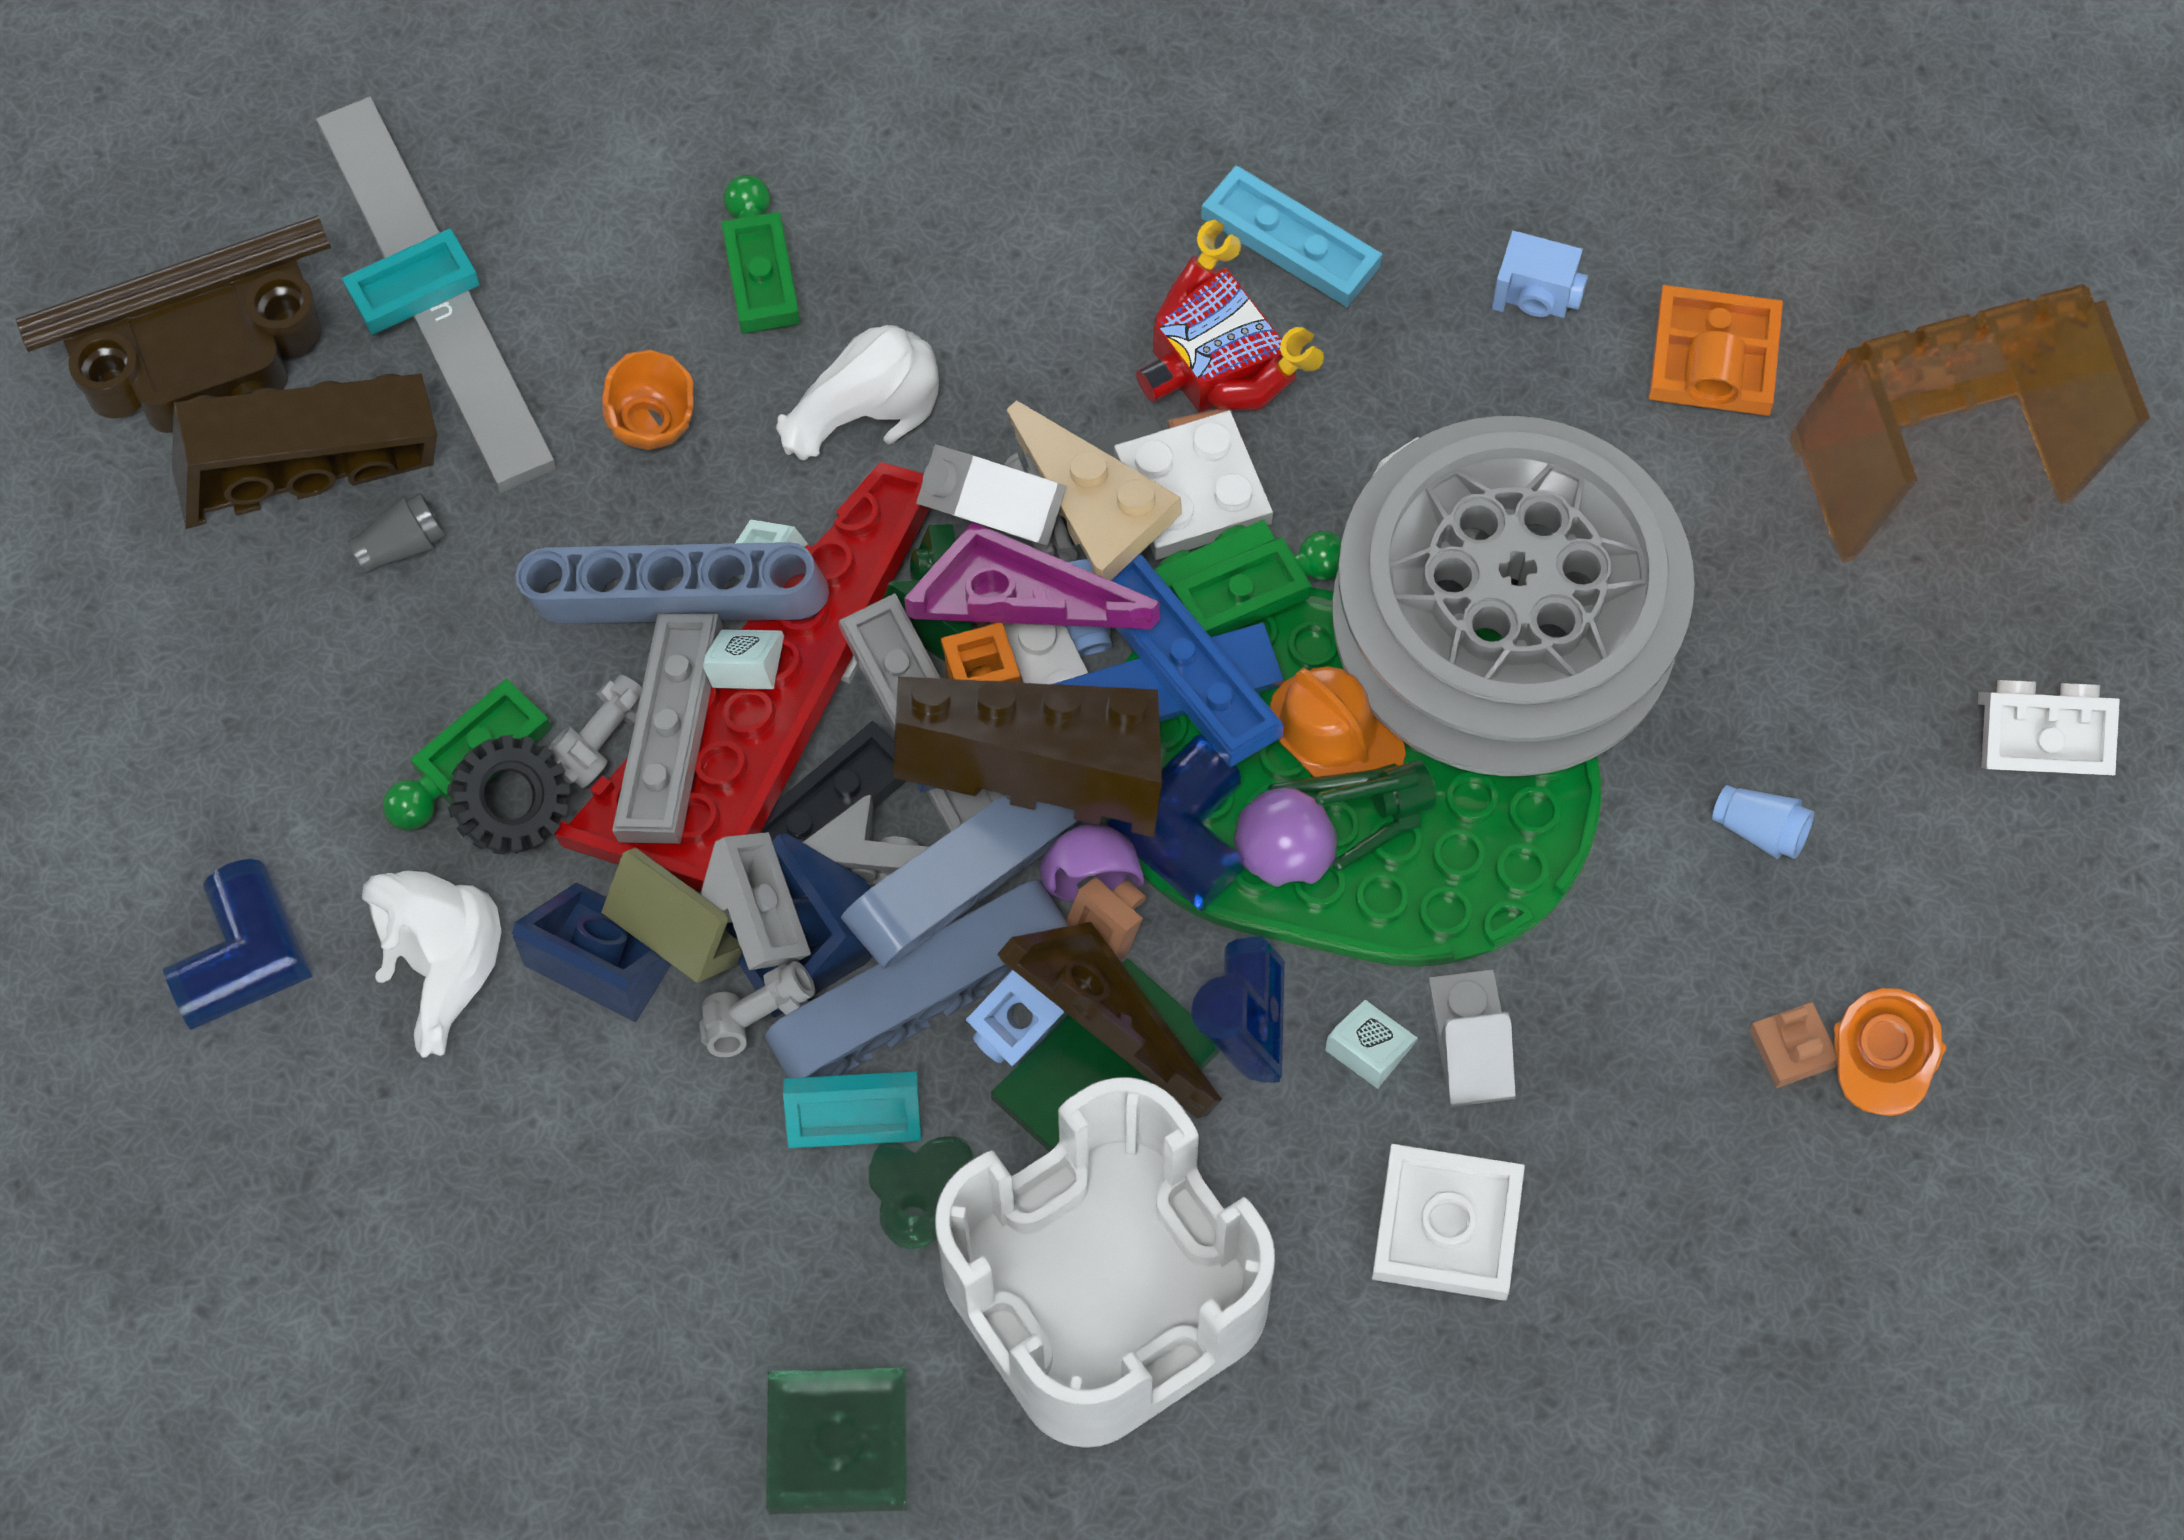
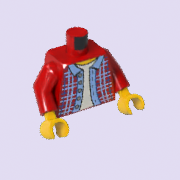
M1217 220L1208 221L1201 226L1197 236L1198 246L1202 251L1201 255H1193L1171 286L1154 319L1153 353L1158 359L1137 370L1136 378L1145 396L1153 403L1181 389L1198 413L1215 407L1219 410L1225 409L1228 411H1257L1264 408L1296 379L1295 371L1298 368L1306 372L1319 369L1324 361V353L1317 347L1312 346L1300 355L1302 348L1313 340L1314 334L1303 327H1295L1290 329L1281 339L1229 270L1225 267L1217 271L1215 265L1218 261L1227 262L1233 260L1241 250L1240 239L1233 234H1230L1225 239L1220 248L1215 249V239L1222 233L1224 224Z

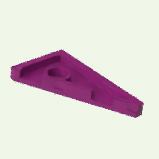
M974 522L970 524L904 598L907 616L913 619L1135 629H1152L1160 620L1159 601Z

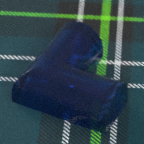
M1195 735L1161 769L1162 785L1154 837L1131 832L1132 823L1111 818L1107 825L1129 837L1137 857L1202 912L1245 868L1243 866L1244 858L1203 824L1241 785L1240 771L1236 764L1229 767L1205 736Z
M244 859L226 864L209 875L203 884L204 892L225 941L163 967V973L169 989L190 1030L313 977L265 864L260 860Z
M1263 936L1236 939L1225 946L1224 975L1213 978L1201 986L1193 999L1191 1012L1193 1022L1198 1030L1240 1074L1250 1080L1276 1083L1280 1082V1078H1282L1285 961Z

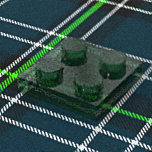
M905 1368L768 1371L766 1509L768 1514L908 1511L907 1374Z

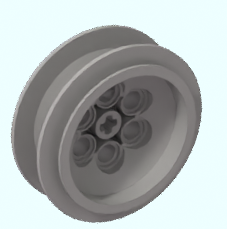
M1525 416L1483 417L1445 426L1411 442L1393 455L1365 485L1352 508L1341 542L1332 602L1333 631L1342 666L1346 672L1355 676L1365 688L1371 710L1378 721L1406 744L1437 761L1459 769L1498 776H1530L1573 767L1609 750L1628 736L1644 720L1664 690L1675 663L1676 655L1680 650L1688 629L1693 608L1695 582L1689 542L1671 502L1647 472L1625 453L1586 431L1564 423ZM1533 524L1544 525L1553 534L1548 536L1536 535L1527 526ZM1478 528L1486 532L1490 537L1484 540H1475L1468 537L1463 530ZM1579 572L1586 575L1592 583L1585 585L1576 584L1570 581L1565 574ZM1511 579H1517L1518 586L1512 585ZM1442 580H1454L1461 584L1464 590L1456 593L1447 592L1436 583ZM1544 624L1559 626L1566 632L1567 636L1561 638L1550 637L1544 634L1539 626ZM1481 628L1493 629L1503 639L1495 642L1485 641L1478 637L1474 631Z

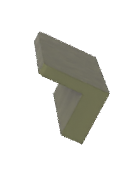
M633 848L623 852L601 913L696 983L736 967L743 951L739 946L738 940L725 931L728 922L727 914L638 849Z

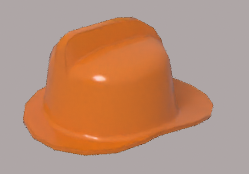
M1328 666L1311 670L1302 668L1295 676L1284 681L1272 696L1269 708L1284 724L1283 737L1279 738L1278 741L1313 777L1373 770L1396 763L1397 766L1404 763L1406 754L1404 741L1396 737L1373 715L1365 688L1355 676L1345 670Z

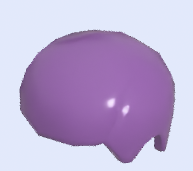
M1281 788L1261 793L1240 812L1236 821L1233 843L1244 868L1253 875L1259 876L1261 880L1279 887L1293 881H1304L1313 884L1320 880L1335 860L1338 836L1324 807L1316 804L1314 798L1293 788Z
M1080 825L1066 832L1048 848L1041 859L1040 875L1044 887L1049 894L1063 901H1074L1078 892L1077 883L1089 876L1097 877L1111 891L1124 882L1128 876L1133 879L1135 885L1142 886L1144 884L1143 873L1131 840L1108 825Z

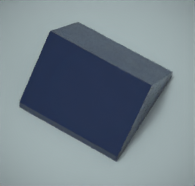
M577 882L515 922L511 934L525 967L635 1023L672 965L601 913L607 897Z

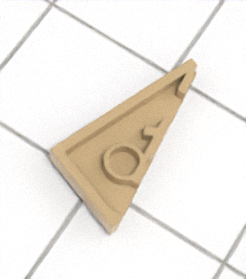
M1017 400L1006 409L1010 423L1015 429L1016 440L1024 454L1029 453L1038 469L1039 477L1067 486L1058 515L1066 519L1068 532L1075 545H1081L1091 563L1092 573L1111 581L1182 514L1181 497Z

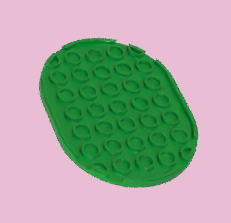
M1311 587L1309 599L1239 628L1242 629L1264 623L1284 681L1295 676L1302 668L1311 670L1328 666L1344 670L1333 631L1332 602L1334 591ZM1485 628L1474 631L1478 637L1485 641L1495 642L1503 639L1499 634ZM1133 651L1125 662L1139 659L1140 657ZM1279 687L1258 693V695L1270 707L1272 696ZM1187 715L1159 722L1162 785L1154 837L1131 832L1132 823L1105 817L1108 826L1123 833L1131 840L1143 877L1166 898L1195 916L1239 932L1364 961L1393 966H1434L1469 960L1495 951L1533 929L1558 906L1576 882L1590 854L1601 807V776L1598 756L1573 767L1551 773L1530 776H1498L1476 773L1450 766L1415 750L1404 742L1406 754L1403 764L1414 760H1421L1428 769L1435 788L1436 805L1433 809L1419 813L1421 827L1400 833L1343 870L1337 871L1331 865L1320 880L1313 884L1304 881H1293L1276 887L1261 880L1259 876L1253 875L1244 868L1233 843L1236 821L1240 812L1258 795L1268 791V787L1271 784L1313 778V776L1278 740L1234 766L1229 767ZM1324 791L1309 792L1305 794L1315 799L1316 794ZM1371 796L1322 805L1338 836L1335 859L1394 821L1391 815L1384 818L1379 815Z

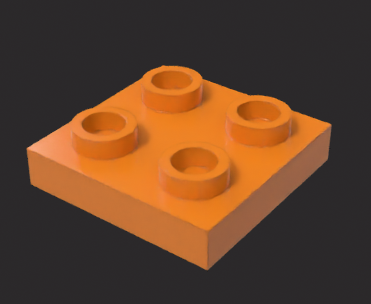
M1663 285L1659 298L1648 400L1770 416L1774 403L1783 300Z

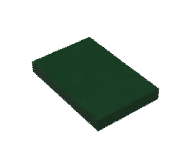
M1127 958L1122 965L1202 1071L1223 1050V1042ZM1068 1016L991 1091V1099L1050 1152L1059 1143L1058 1110L1068 1099L1083 1089L1108 1079L1133 1078L1149 1083L1152 1082L1071 1016Z

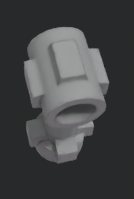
M619 675L614 682L611 680L605 682L596 693L604 704L578 734L571 726H568L547 747L553 752L550 757L556 764L562 763L566 771L562 774V777L566 783L575 782L581 788L589 785L608 762L598 752L600 747L623 720L630 726L635 724L642 687L631 678Z
M793 961L788 965L783 964L763 975L765 986L743 999H740L731 992H717L708 996L703 1001V1019L699 1022L701 1043L706 1045L708 1051L717 1057H732L741 1053L747 1045L745 1027L776 1009L781 1010L787 1015L808 1003V999L815 994L813 980L805 967L799 962Z

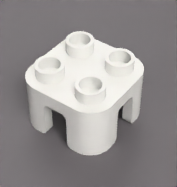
M1114 1078L1100 1081L1068 1099L1058 1110L1059 1143L1057 1146L1012 1177L994 1151L986 1152L969 1162L949 1180L940 1196L936 1211V1231L943 1280L950 1301L1033 1423L1049 1437L1064 1444L1077 1447L1102 1446L1124 1437L1242 1358L1258 1341L1264 1329L1268 1313L1275 1257L1273 1241L1267 1225L1254 1206L1245 1197H1242L1226 1209L1221 1206L1197 1169L1199 1135L1188 1115L1169 1093L1152 1083L1133 1078Z

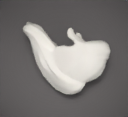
M892 325L869 328L854 337L834 363L806 391L793 411L787 416L783 414L778 416L776 426L781 436L782 447H784L785 453L787 455L795 453L800 460L804 461L810 456L816 457L819 455V448L822 442L836 427L863 416H869L877 420L901 419L884 436V441L888 445L894 444L900 437L920 425L931 415L938 395V368L931 346L913 332L905 331Z
M403 871L396 874L386 873L371 876L363 886L362 899L369 904L371 917L381 941V948H383L382 968L376 972V981L384 983L391 979L395 971L397 957L399 956L404 957L413 970L426 977L423 983L420 1012L414 1030L415 1047L421 1057H427L429 1054L443 1055L445 1054L451 1024L479 991L495 966L502 932L497 906L488 893L475 886H455L428 872Z

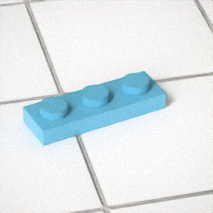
M1237 165L1202 204L1201 219L1206 222L1217 220L1223 223L1224 228L1222 232L1227 235L1233 234L1240 239V243L1347 308L1381 267L1382 253Z

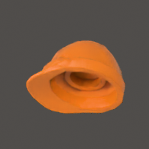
M1879 988L1864 993L1846 1009L1841 1021L1835 1023L1833 1029L1838 1080L1845 1097L1859 1109L1878 1115L1896 1116L1912 1111L1925 1098L1933 1075L1941 1063L1943 1054L1946 1052V1044L1942 1042L1941 1024L1932 1007L1916 994L1902 989Z

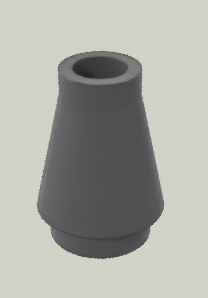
M419 493L410 499L403 495L363 532L349 540L348 544L361 567L368 573L377 567L436 549L434 542L446 536V533L422 493Z

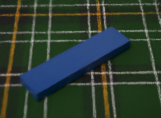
M1141 554L1134 558L1111 581L1159 601L1160 620L1152 629H1116L1229 767H1232L1283 737L1284 724Z

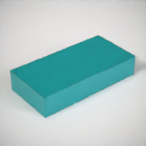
M451 228L342 278L345 290L371 336L480 285L475 269Z
M917 1071L784 1079L783 1099L788 1148L921 1141Z

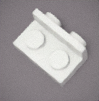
M1997 680L1996 693H1978V705H1985L1981 768L2115 775L2120 699L2099 698L2100 685L2061 683L2060 696L2036 695V682Z

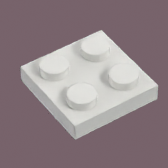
M1230 410L1114 446L1115 459L1181 497L1182 514L1149 544L1155 560L1168 557L1181 550H1190L1212 543L1219 534L1233 526L1243 525L1248 527L1263 519L1267 525L1272 524L1273 511Z
M1391 1144L1372 1280L1506 1301L1510 1288L1525 1165Z

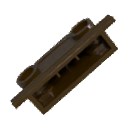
M316 215L16 318V323L27 352L62 340L64 341L69 355L70 374L77 387L84 393L91 408L97 414L106 418H122L131 415L142 407L149 424L155 430L163 433H173V403L189 401L192 398L203 395L226 397L251 394L263 388L285 389L288 374L281 357L292 358L307 353L317 344L321 335V324L315 310V299L309 284L303 279L297 260L331 247L320 218Z

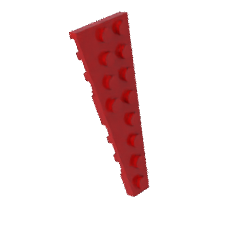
M879 462L836 511L838 518L834 521V525L816 544L812 546L807 544L805 546L827 580L829 587L827 602L818 613L804 619L749 620L741 628V630H774L783 632L784 638L774 689L712 688L711 686L681 843L618 842L612 830L627 763L626 758L609 779L601 776L592 786L590 791L593 797L569 824L563 820L561 821L560 827L554 833L561 847L619 865L623 852L636 848L690 888L702 891L716 841L728 836L761 833L853 657V653L838 627L839 620L882 600L888 584L893 581L930 510L928 507L916 504L923 484L924 473ZM805 574L792 576L786 581L783 588L795 587L804 579Z

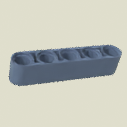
M791 542L541 548L527 554L518 564L515 574L518 588L540 616L548 621L570 624L656 622L658 614H718L721 621L804 619L818 613L826 604L829 595L828 582L808 549L800 544ZM805 574L804 579L795 587L783 588L786 581L792 576ZM744 575L737 586L723 590V586L729 579L734 576ZM683 576L676 587L671 590L662 591L664 585L674 577ZM622 577L617 587L610 591L602 592L608 582ZM561 579V582L554 590L543 593L549 583Z
M1002 795L865 892L842 914L841 919L880 966L886 969L1042 857L1061 835L1074 829L1080 820L1073 819V809L1037 802L1035 810L1010 805V799Z
M1041 881L1027 882L947 925L892 966L883 969L880 964H877L785 1015L769 1028L765 1039L788 1078L844 1075L873 1059L871 1052L887 1044L891 1049L930 1027L928 1020L944 1012L946 1017L986 996L987 994L984 989L998 981L1002 982L1012 971L997 955L1011 937L1066 927L1069 924Z

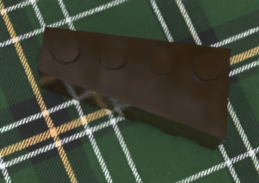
M422 373L404 376L384 374L370 380L345 383L324 381L311 387L285 390L263 388L251 394L226 397L203 395L192 398L189 401L173 403L172 469L186 529L206 524L204 513L233 506L236 516L261 510L259 501L270 496L289 492L295 495L298 500L326 492L335 484L336 479L347 477L349 484L355 486L432 466L434 463L437 431Z
M898 676L893 778L976 796L982 789L1001 793L1010 799V805L1035 810L1037 802L1073 809V819L1100 825L1102 816L1132 823L1131 832L1154 837L1162 785L1158 690Z

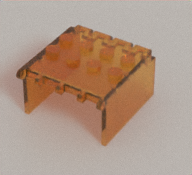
M2079 284L2041 294L2035 301H2032L2030 298L2021 299L1979 310L1974 317L1970 314L1960 315L1919 326L1913 333L1909 330H1903L1865 340L1859 347L1848 349L1844 356L1838 360V365L1829 378L1823 382V387L1790 434V442L1796 456H1803L1830 535L1842 563L1854 560L1918 481L1899 426L1904 425L1905 428L1917 426L1921 420L1959 410L1961 413L1975 410L1978 405L2011 397L2012 400L2019 398L2049 481L2060 504H2064L2076 498L2150 419L2106 300L2094 302L2089 286L2086 287L2085 284Z

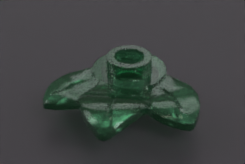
M955 1136L938 1137L923 1144L917 1153L912 1152L899 1142L882 1143L873 1154L869 1167V1185L875 1195L882 1201L879 1212L880 1225L889 1239L899 1247L920 1249L926 1247L937 1238L936 1211L940 1196L949 1180L962 1167L973 1161L971 1148L965 1139ZM919 1208L924 1213L918 1216H910L904 1213L903 1210Z

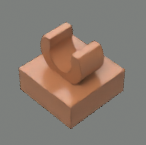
M1094 877L1078 890L1066 921L1069 926L1091 922L1119 961H1121L1129 953L1143 919L1134 909L1140 906L1147 896L1128 880L1122 882L1111 891L1097 877Z
M1813 1002L1752 1023L1749 1031L1776 1088L1837 1067L1835 1048Z

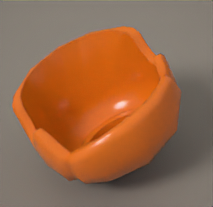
M650 349L627 353L610 368L605 377L602 393V412L607 428L612 431L616 439L627 446L651 450L673 445L689 428V422L693 415L694 381L691 374L673 356ZM648 410L655 411L661 416L663 421L661 426L657 424Z

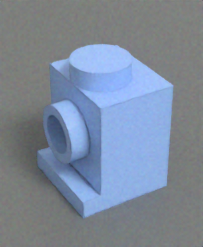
M1512 231L1497 278L1492 309L1504 312L1507 302L1518 305L1523 312L1531 316L1546 317L1552 314L1563 318L1565 317L1567 307L1579 310L1588 275L1578 273L1583 249Z
M1012 970L970 1014L966 1021L977 1031L973 1035V1039L987 1056L998 1063L1006 1060L1011 1066H1015L1021 1063L1068 1014ZM1017 1003H1023L1033 1014L1032 1022L1028 1027L1017 1025L1013 1019V1009Z

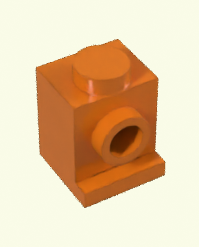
M996 623L941 638V645L945 654L946 679L1021 683L1020 673L1003 623Z

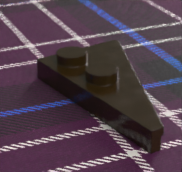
M1091 922L1014 936L998 952L997 955L1002 962L1152 1083L1169 1093L1197 1119L1208 1116L1222 1101V1098Z

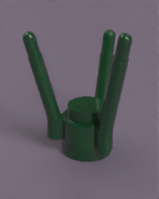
M1414 760L1399 766L1393 763L1373 770L1273 783L1268 787V791L1281 788H1293L1303 793L1324 791L1315 796V802L1318 805L1340 803L1371 796L1374 806L1381 817L1384 818L1390 815L1393 817L1394 821L1336 858L1332 865L1337 871L1343 870L1355 861L1362 859L1400 833L1421 827L1419 813L1433 809L1436 805L1433 781L1428 769L1421 760Z

